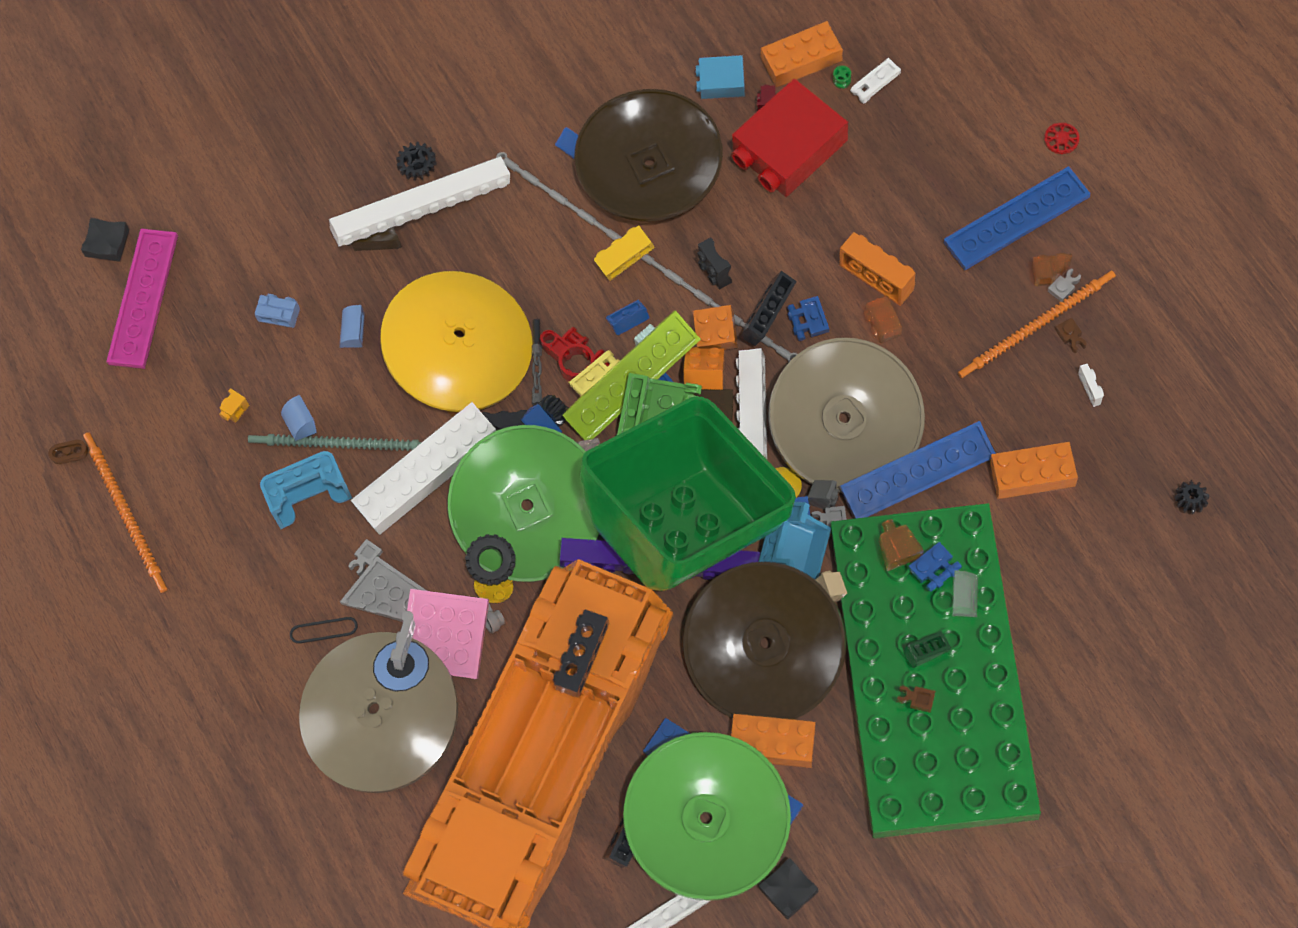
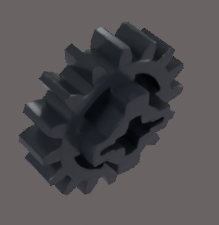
M419 142L414 146L412 143H409L410 147L403 146L404 151L398 152L399 157H396L398 170H400L402 176L406 175L407 179L412 176L414 181H416L417 177L423 180V175L430 176L429 171L435 170L434 165H437L435 152H433L431 146L427 148L426 143L420 146Z

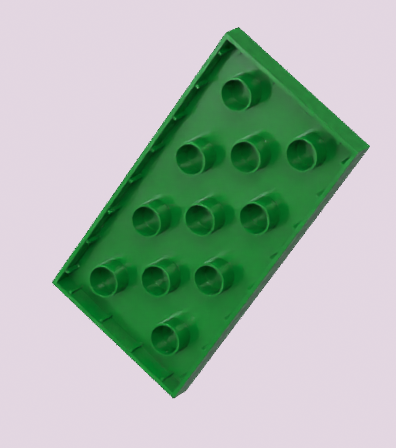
M989 503L831 521V537L836 572H840L847 594L840 599L873 839L1039 820L1041 812ZM940 542L953 556L952 560L948 563L953 565L958 561L962 568L957 571L954 577H949L945 580L939 589L935 588L930 592L926 585L931 581L927 579L921 583L908 567ZM940 568L934 574L939 576L944 570ZM942 631L952 649L922 665L912 668L904 654L905 647L910 643ZM935 640L937 646L942 648L938 640ZM929 643L928 645H929L931 651H934L933 648L931 647L930 643ZM900 686H906L913 692L915 686L935 691L931 713L910 708L911 702L899 703L897 697L906 696L905 692L899 691Z

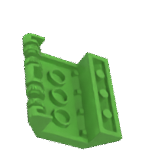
M629 373L617 435L691 397H695L693 394H701L702 386L651 379L645 375Z

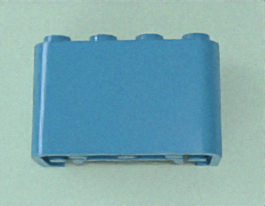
M328 451L317 453L268 474L260 482V487L270 512L280 529L291 525L295 521L296 515L292 507L293 504L328 490L332 500L337 503L352 499L339 466L332 453Z

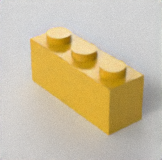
M638 225L636 228L629 229L621 239L618 238L613 241L609 248L601 250L594 258V261L609 281H611L655 247Z

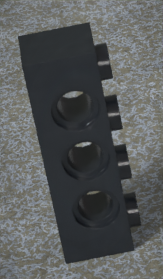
M780 271L770 282L739 336L753 346H756L764 339L797 281L783 271Z
M586 609L583 615L580 614L578 616L576 632L571 634L568 641L569 649L563 653L560 663L562 666L560 671L557 670L553 677L556 690L577 698L580 697L610 624L608 617ZM586 631L593 632L592 636L588 638L583 637V633ZM580 649L585 650V654H584V655H582V656H576V655H575V653H576L577 650H580ZM571 668L578 669L577 673L574 675L567 674L568 670Z
M623 817L603 859L621 868L627 867L633 856L626 839Z

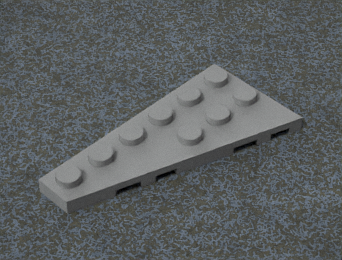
M376 556L340 603L402 622L401 615L408 609L410 589L427 590Z

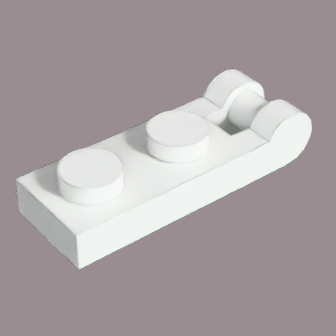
M888 58L857 82L850 91L857 95L862 103H866L871 96L901 73V69Z

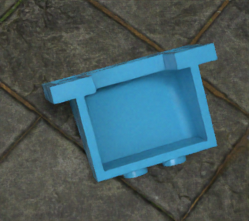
M794 502L791 517L775 532L765 537L759 562L786 564L817 579L820 574L831 527L808 515L809 504L806 502Z

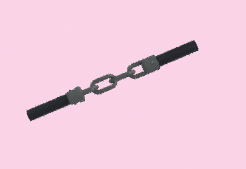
M533 319V406L539 404L542 400V387L540 385V375L542 373L540 356L542 355L540 319ZM535 365H539V373L535 372Z

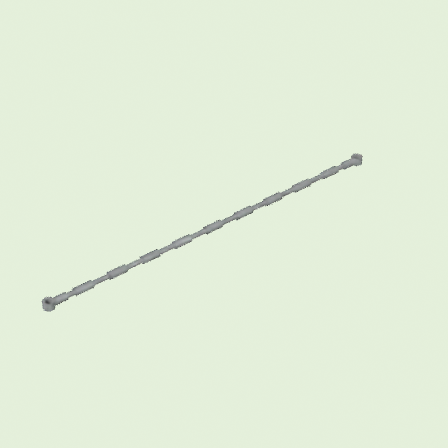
M500 152L497 154L496 158L504 157L505 165L511 170L517 171L527 181L549 193V196L578 213V216L591 225L597 226L615 241L618 238H622L612 229H608L596 221V218L583 209L580 210L568 202L567 198L542 184L538 178L526 170L523 171L519 168V165L508 159L506 153ZM648 254L641 258L649 265L652 264L665 273V276L678 285H682L694 293V296L707 305L720 307L712 298L699 289L696 290L690 286L683 278L670 269H666L658 264ZM734 314L735 324L744 328L746 323ZM766 335L761 340L762 343L768 347L771 346L778 354L787 359L788 363L791 361V358L797 355V353H790L782 346L776 345Z

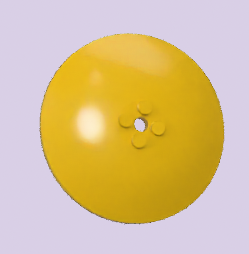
M445 271L432 273L414 280L393 298L382 321L380 333L381 351L392 377L412 397L437 409L460 412L471 402L479 410L495 405L508 397L519 386L529 368L532 357V334L523 310L507 291L494 282L475 274ZM460 330L464 333V336L457 337L454 332Z

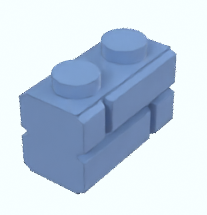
M267 294V296L260 295L255 316L259 322L294 328L300 307L297 301L290 297L281 299L273 294Z

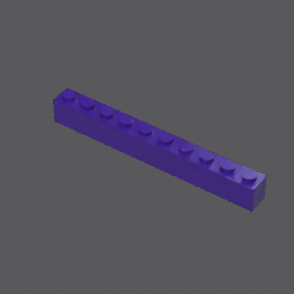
M562 538L560 567H566L579 559L611 573L623 571L626 574H634L606 541ZM740 550L696 576L703 577L706 580H713L734 567L759 562L760 552Z

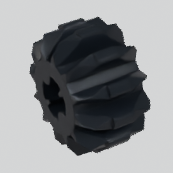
M553 394L547 395L540 401L539 405L558 427L566 422L562 415L569 407L565 405V402H562L560 398Z
M1192 480L1188 484L1183 482L1181 488L1178 487L1176 489L1177 495L1174 497V500L1178 501L1177 508L1184 507L1183 512L1186 513L1187 510H1190L1192 515L1195 513V510L1199 513L1202 512L1203 507H1207V500L1210 497L1209 494L1205 493L1207 488H1200V482L1194 485Z

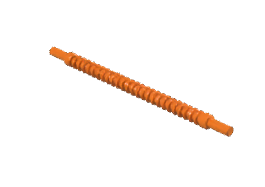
M1111 270L1099 279H1093L1089 284L1085 285V288L1082 287L1081 291L1077 290V294L1073 293L1072 296H1068V299H1064V302L1061 301L1059 305L1056 304L1055 308L1051 307V311L1047 310L1046 314L1042 313V317L1038 316L1037 319H1033V323L1029 322V325L1020 328V331L1015 332L1016 334L1012 333L1011 337H1007V340L1003 339L1002 343H998V346L994 345V349L990 348L989 352L985 351V355L981 354L980 357L974 358L971 364L958 372L959 377L964 378L974 370L983 368L984 364H988V361H993V358H997V355L1001 356L1002 352H1006V349L1010 350V346L1014 347L1015 343L1019 344V340L1023 341L1024 337L1028 338V334L1032 335V331L1036 332L1037 329H1041V326L1050 323V320L1053 321L1054 317L1058 318L1059 314L1062 315L1063 311L1067 312V308L1071 309L1072 305L1076 306V302L1080 303L1081 300H1085V297H1089V294L1092 295L1100 290L1102 285L1116 276L1115 273Z
M90 432L85 433L83 437L90 449L89 454L93 458V462H96L95 466L98 467L97 470L100 471L99 474L102 476L104 484H107L106 488L111 493L110 496L113 498L115 506H117L119 515H122L121 519L124 520L123 523L126 524L128 533H131L130 537L133 538L132 541L135 542L134 545L137 547V551H140L139 555L144 560L143 563L146 565V569H148L149 576L153 577L160 593L167 591V587L160 575L161 570L157 566V562H154L155 558L152 557L153 554L150 552L146 540L143 539L144 536L141 534L142 532L139 530L137 522L134 521L135 518L132 516L130 508H127L126 499H123L124 495L121 494L122 491L119 490V486L115 481V477H113V473L110 472L111 469L108 468L109 465L106 463L101 449L96 446Z

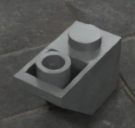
M814 480L808 495L809 505L823 510L832 506L835 507L839 498L837 482L833 480Z

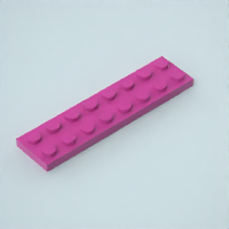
M140 229L107 358L108 365L145 369L178 238L176 232Z

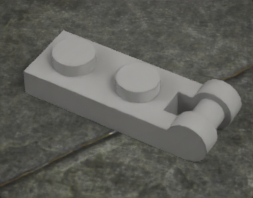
M405 611L401 615L403 625L401 632L398 631L396 635V648L392 649L390 659L393 661L394 668L398 670H403L415 630L414 616L410 611Z

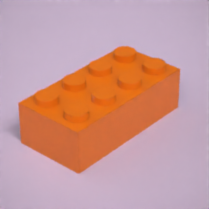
M826 21L762 47L761 60L777 88L789 83L794 78L797 80L841 62L843 49L829 23Z
M853 232L840 247V266L899 306L914 291L916 274L910 266L900 263L895 256L883 252L880 246L868 242L867 238L863 235Z
M1070 442L991 454L990 467L998 499L1076 487L1078 476Z
M741 714L733 715L731 736L757 749L771 764L812 768L815 722Z

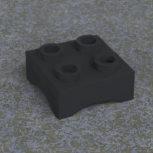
M90 218L88 233L81 247L82 253L85 257L120 261L129 233L128 225L126 222H108L97 218Z
M710 237L699 243V252L697 253L699 257L698 264L702 271L706 270L709 274L708 278L711 284H716L719 290L731 284L732 279L728 275L731 265L728 260L723 259L717 253L713 239Z
M791 858L759 885L761 892L787 920L818 893V887L799 869Z

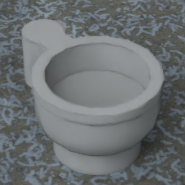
M489 604L486 628L493 634L505 624V620L499 610L493 611Z

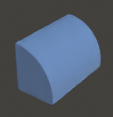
M362 305L348 306L343 309L340 348L362 347L365 317Z
M298 395L290 399L283 406L281 416L294 440L297 441L317 433L314 419L301 396Z

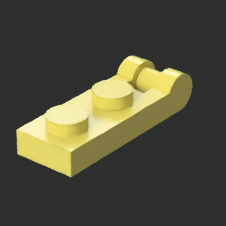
M608 350L573 378L569 384L580 396H583L620 360H616L614 354Z

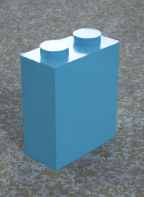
M743 55L699 58V65H696V77L700 76V81L696 82L697 92H701V99L745 96Z

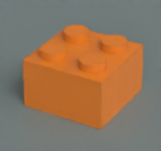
M731 305L693 311L695 333L701 339L697 343V348H718L724 350L738 348L734 311Z
M691 348L685 354L684 384L701 385L702 389L723 390L724 349Z

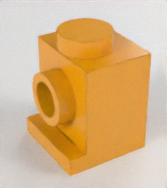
M230 388L228 391L229 397L225 398L221 403L219 415L226 421L232 420L236 423L250 405L245 397Z

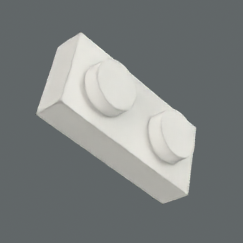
M1088 364L1081 365L1078 375L1093 407L1101 405L1104 393L1101 386H1098L1095 381V372L1089 368Z

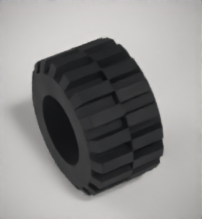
M485 534L483 537H478L476 541L471 543L465 556L466 567L471 576L479 583L487 584L488 586L499 585L501 582L508 580L516 566V555L512 545L505 538L495 534ZM487 549L498 550L503 558L501 567L492 572L485 571L479 564L481 553Z

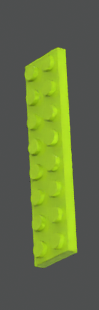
M674 310L594 386L573 403L562 416L588 444L622 413L629 373L645 375L651 379L658 380L701 339L677 311Z

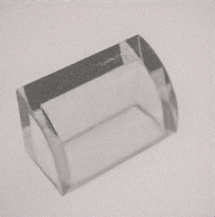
M955 571L952 616L977 617L978 577L970 572Z

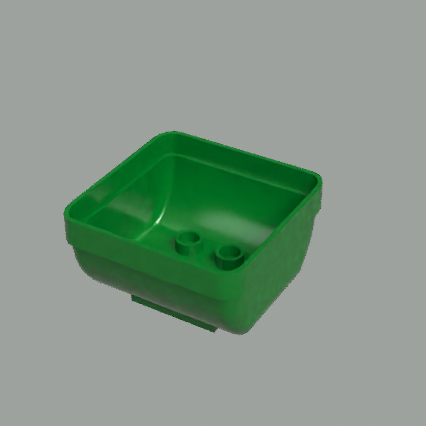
M698 396L691 397L589 449L583 455L580 469V479L583 483L586 505L595 529L648 589L655 591L670 590L775 532L791 517L796 498L795 491L787 480L726 415L709 399Z

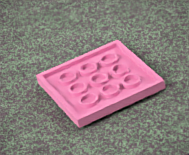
M410 589L407 611L413 613L415 630L412 638L430 648L443 661L451 676L478 679L489 599Z

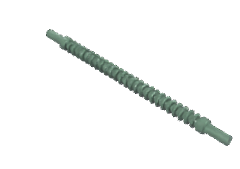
M275 434L248 436V443H267L268 446H274L275 444L277 446L280 444L282 446H285V444L290 446L292 444L294 447L296 445L299 447L301 445L304 447L307 445L309 447H312V445L317 447L319 445L321 448L323 446L326 448L328 446L331 448L334 446L339 448L341 446L342 449L346 446L348 449L350 447L353 449L355 447L358 449L363 447L364 450L368 447L369 450L372 448L374 450L377 448L388 450L390 448L392 451L395 448L396 451L399 449L409 451L422 443L419 440H412L410 442L409 439L406 442L404 439L401 441L399 439L388 441L387 438L385 441L382 438L380 440H377V438L374 440L372 438L361 440L360 437L358 440L355 437L353 439H350V437L347 439L345 437H342V439L336 437L334 439L333 436L329 439L328 436L325 438L323 436L320 438L315 436L313 438L310 435L309 438L305 437L295 441L291 435L286 437L284 434L282 437L279 434L277 436Z

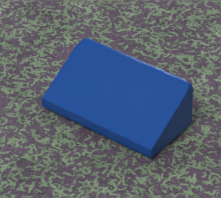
M566 127L555 146L574 158L578 134Z
M636 300L608 315L606 319L616 335H620L648 320L649 314L646 307L639 300Z
M539 404L529 408L521 419L525 425L547 427L562 433L561 429Z

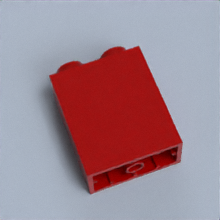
M794 78L732 134L733 152L731 157L741 169L747 170L750 167L759 174L757 177L758 181L767 191L773 193L777 189L785 197H788L848 141V121Z

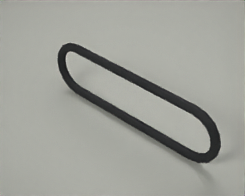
M352 617L300 624L291 629L289 636L295 643L349 636L356 632L358 624ZM343 620H352L355 624L354 630L349 633L300 641L293 638V631L300 627Z

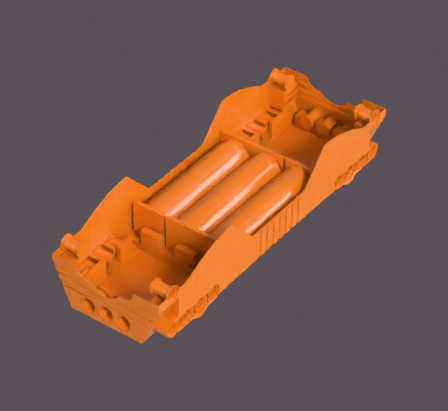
M579 559L564 567V569L554 566L531 609L530 616L496 684L495 690L491 694V699L488 700L486 709L484 708L482 717L479 718L478 725L475 727L473 735L470 737L469 743L466 745L431 816L425 823L420 838L406 864L403 876L409 878L410 881L403 893L405 896L429 907H435L458 916L479 928H528L535 907L546 891L567 851L582 799H584L586 791L591 785L590 782L600 766L599 763L608 749V744L611 742L614 734L631 715L651 668L656 651L661 641L665 638L674 615L670 611L671 609L663 603L661 598L652 589H648L645 586ZM586 609L608 617L610 624L582 693L577 698L556 690L553 677L557 670L560 671L562 666L560 663L563 653L569 649L568 641L571 634L576 632L578 616L580 614L583 615ZM586 631L583 633V637H591L593 632ZM577 650L575 655L582 656L585 654V650ZM571 668L568 670L567 674L574 675L577 673L578 669Z

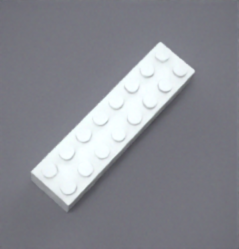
M471 402L351 501L380 535L453 476L458 464L469 449L484 437L495 432L496 429L474 403Z

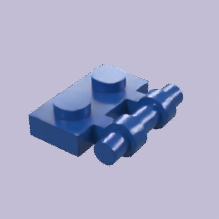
M818 296L800 301L801 308L795 309L794 304L787 306L789 320L792 321L794 326V335H797L799 341L805 339L804 332L809 331L811 337L829 332V326ZM804 316L806 323L801 324L799 317Z
M938 542L909 565L908 569L921 583L929 579L931 582L926 587L932 592L935 588L939 589L949 577H954L957 571L962 568V565L958 561L950 565L948 562L952 560L953 556ZM942 568L944 572L936 576L934 573Z

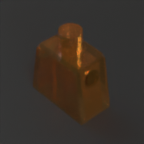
M892 519L882 523L885 532L879 535V544L887 571L917 560L923 555L924 550L906 525L896 528Z

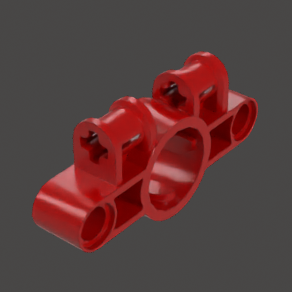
M575 327L570 328L562 337L552 330H545L540 335L543 350L559 363L561 374L568 382L581 373H572L570 369H565V362L570 360L572 356L583 355L587 360L590 359V364H592L605 353L603 349H600L594 355L593 351L586 346L589 338L579 334ZM547 340H554L552 343H545Z

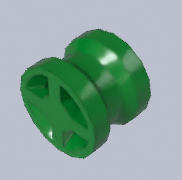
M838 66L833 71V83L837 88L844 89L851 84V70L847 66Z

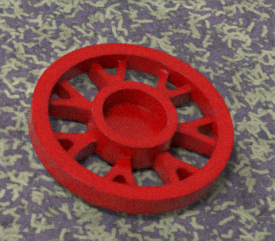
M1055 123L1046 130L1044 136L1047 148L1057 154H1067L1074 151L1080 140L1077 129L1068 123ZM1060 127L1061 131L1057 132L1055 128ZM1065 127L1070 129L1068 132L1064 131ZM1053 133L1055 137L1048 136V134ZM1075 134L1076 137H1075V138H1070L1069 135ZM1054 140L1056 144L1051 146L1049 143ZM1069 141L1074 144L1072 147L1068 145ZM1059 146H1065V150H1059Z

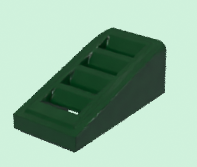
M941 631L908 644L904 649V654L912 668L950 651L952 648ZM935 640H938L942 648L937 646ZM929 643H930V645H931V647L933 648L934 651H931V649H930V647H929V645H928Z

